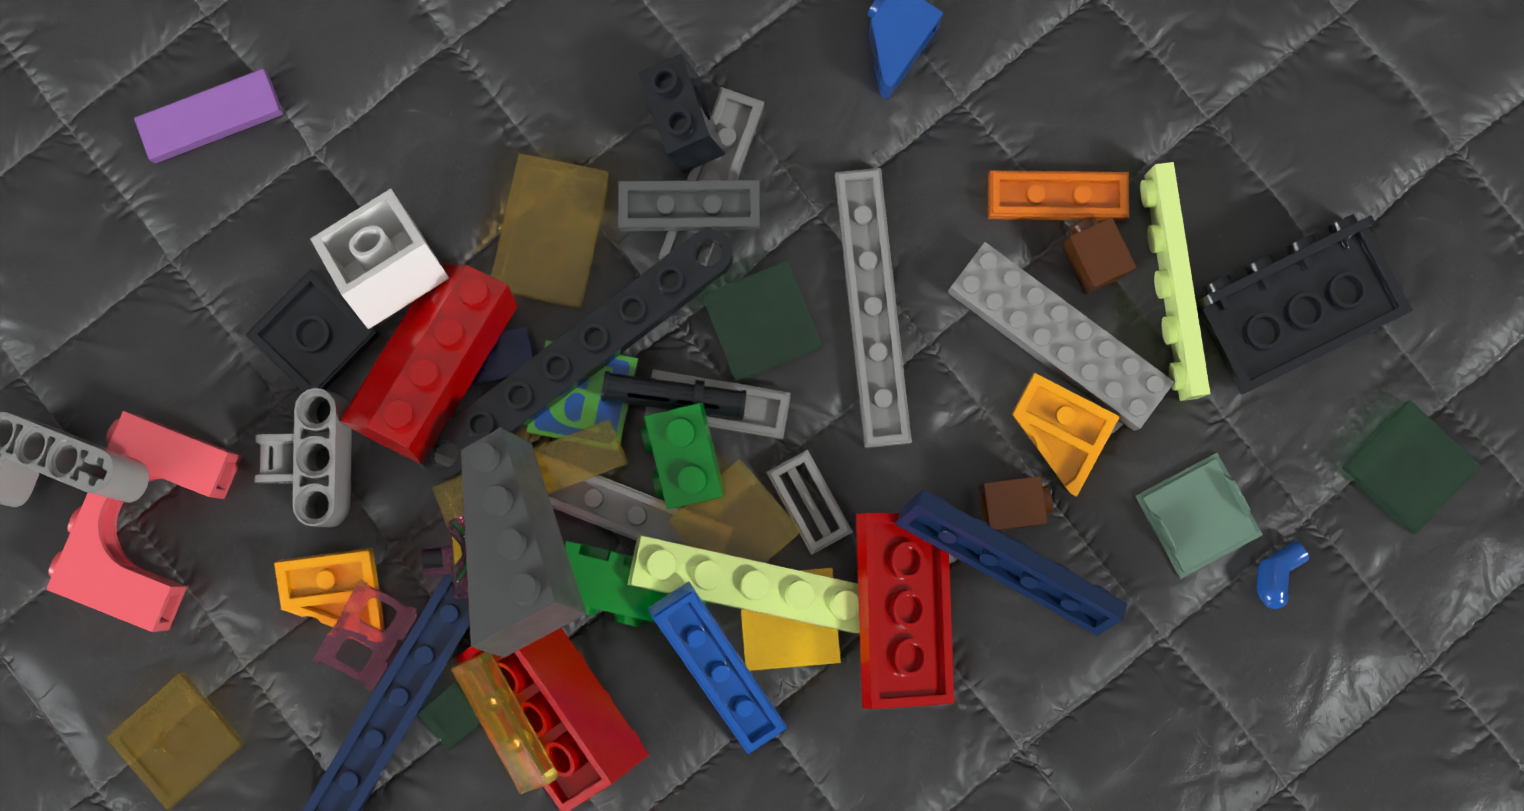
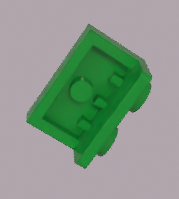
M703 402L644 416L646 425L641 428L644 447L647 453H653L657 471L653 472V484L657 497L660 500H665L667 510L721 498L726 495Z

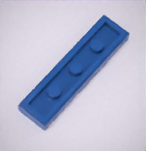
M690 581L648 608L656 624L747 754H750L787 729L784 720Z

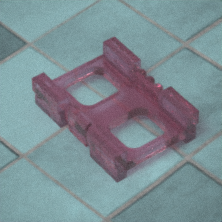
M361 579L346 601L341 616L338 617L332 630L327 633L312 660L319 664L324 662L364 683L366 689L373 691L387 668L388 664L386 661L397 644V640L403 641L418 615L416 613L417 609L412 606L408 607L371 587ZM371 598H377L396 609V616L385 630H380L360 618L361 611ZM348 638L354 639L372 650V655L362 670H355L337 660L336 653L344 640Z

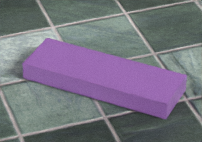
M263 68L135 117L134 120L148 159L156 164L284 114L269 74Z

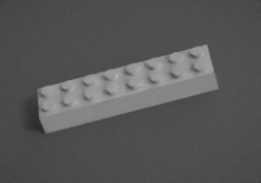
M984 242L947 292L1092 401L1120 416L1118 420L1133 431L1143 426L1174 384L1172 379L986 242Z

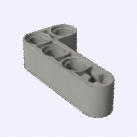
M0 412L1 505L9 507L23 505L29 499L40 473L87 493L122 502H134L144 494L148 486L149 472L146 465L141 461L50 425L8 412Z

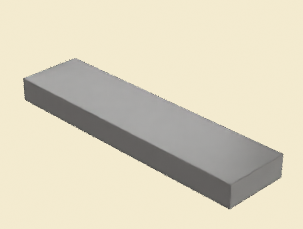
M721 87L712 110V116L726 155L691 169L687 181L738 180L764 109L763 101ZM668 231L658 257L659 261L699 231ZM708 242L698 249L696 260L701 265H707L714 243L710 244Z

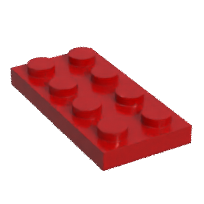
M899 513L856 514L862 708L886 709L954 704L949 554L897 526L896 521Z

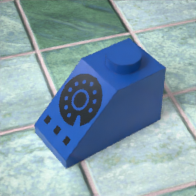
M875 0L867 15L872 18L868 35L880 96L886 100L890 99L940 26L943 12L925 0Z

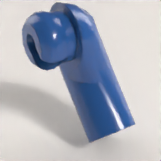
M1297 540L1263 559L1258 566L1257 595L1264 605L1270 609H1280L1287 604L1289 600V594L1287 593L1289 572L1309 561L1307 551Z

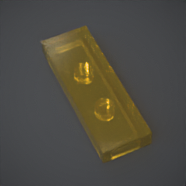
M483 652L453 667L451 670L519 793L522 794L547 786L558 778L557 771L493 655Z

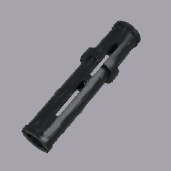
M605 371L601 401L669 410L703 402L706 415L734 418L742 421L747 390L739 391L704 386L705 381L695 380V384Z

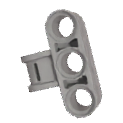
M318 388L306 390L297 399L294 408V434L255 435V443L260 445V473L255 475L254 483L293 484V511L297 519L304 525L331 528L343 523L350 512L352 429L339 422L349 406L347 399L340 394ZM327 400L330 404V415L324 422L320 423L317 419V409L322 402ZM326 447L330 455L329 463L324 469L319 470L316 464V456L322 448ZM325 494L329 501V508L327 513L320 518L316 513L315 504L319 496Z

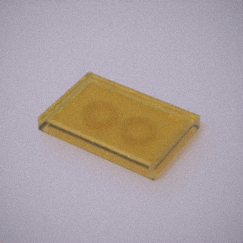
M519 153L491 277L507 284L513 295L582 308L610 180L609 171Z

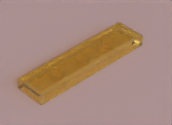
M611 419L533 448L548 494L628 464ZM462 476L432 487L449 532L456 530L451 525L453 522L460 527L465 526Z

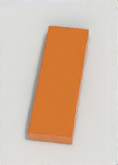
M990 170L988 173V219L1087 220L1095 217L1097 221H1104L1112 217L1114 221H1126L1129 218V172Z

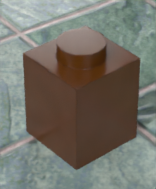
M1095 217L1076 224L1070 228L1072 236H1069L1061 245L1085 295L1126 277L1137 268L1112 217L1100 223L1097 222Z
M1041 476L978 485L982 519L991 528L1004 530L1048 524L1046 515L1053 513L1052 495L1049 486H1042Z

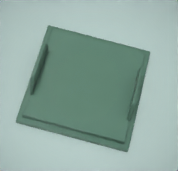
M1217 452L1135 495L1138 504L1180 579L1263 535L1250 512L1249 505L1235 480L1229 475Z

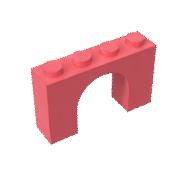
M125 411L122 412L120 419H116L112 423L106 436L108 449L137 459L146 465L149 472L148 482L165 479L212 498L225 499L243 457L159 422ZM87 493L83 505L78 507L70 518L68 524L70 535L64 549L56 554L50 564L49 576L51 579L46 590L150 632L168 631L188 586L134 564L122 550L117 536L118 514L124 502Z

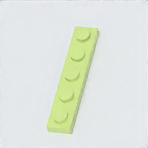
M1174 162L1155 164L1144 175L1145 180H1142L1140 184V194L1143 206L1150 208L1152 225L1148 226L1147 239L1151 253H1157L1159 271L1155 272L1154 284L1158 298H1164L1166 317L1162 318V335L1164 342L1167 345L1171 344L1174 363L1169 364V378L1174 381L1171 387L1174 391L1178 390L1180 401L1199 399L1209 395L1210 388Z
M645 536L637 537L627 585L670 594L690 581L702 601L860 634L857 583Z

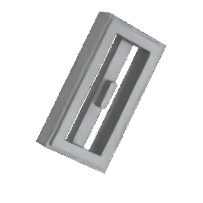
M808 450L766 472L811 555L853 533ZM802 463H804L839 527L833 533L828 528L796 469ZM786 472L823 537L816 542L780 478V475Z

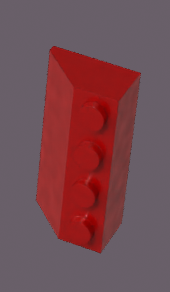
M441 264L449 279L414 300L339 420L341 424L421 465L424 463L518 307L507 284L468 265Z
M562 628L553 631L505 658L471 646L456 658L560 811H571L612 785L649 756V753L640 742L637 733L626 722L613 703L610 694L599 683L586 664L583 655L574 647Z

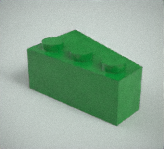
M566 541L565 548L587 613L586 615L595 616L598 609L615 613L614 621L635 627H642L643 620L655 622L648 608L669 594L627 585L633 556L582 543Z

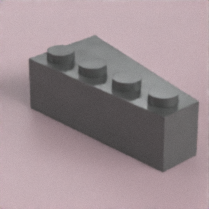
M500 427L461 450L471 647L505 658L587 613L531 443Z

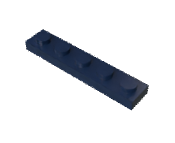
M922 489L900 509L896 521L897 526L1096 636L1124 619L1127 607L1126 602L1111 595L1105 588L1093 585L1070 572L1064 565L1054 563L1034 552L1026 544L1013 540L991 528L985 521L955 508L938 495L930 494Z

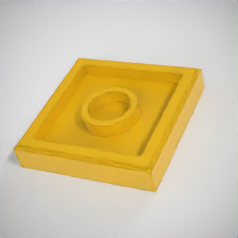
M832 568L800 570L833 578ZM741 609L745 664L750 671L841 663L838 630Z

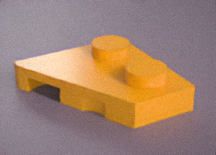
M1034 372L1012 412L1014 418L1068 492L1076 497L1120 417Z
M373 548L281 559L274 563L281 610L301 617L312 616L317 618L322 624L337 629L344 627L368 635L367 639L373 641H382L386 637Z

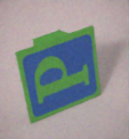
M546 340L544 348L550 345L552 341ZM623 355L616 357L528 424L527 433L619 451L629 404L601 401L605 371H610V373L635 376L638 358Z

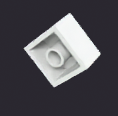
M391 188L310 238L341 295L368 329L449 279L418 227Z

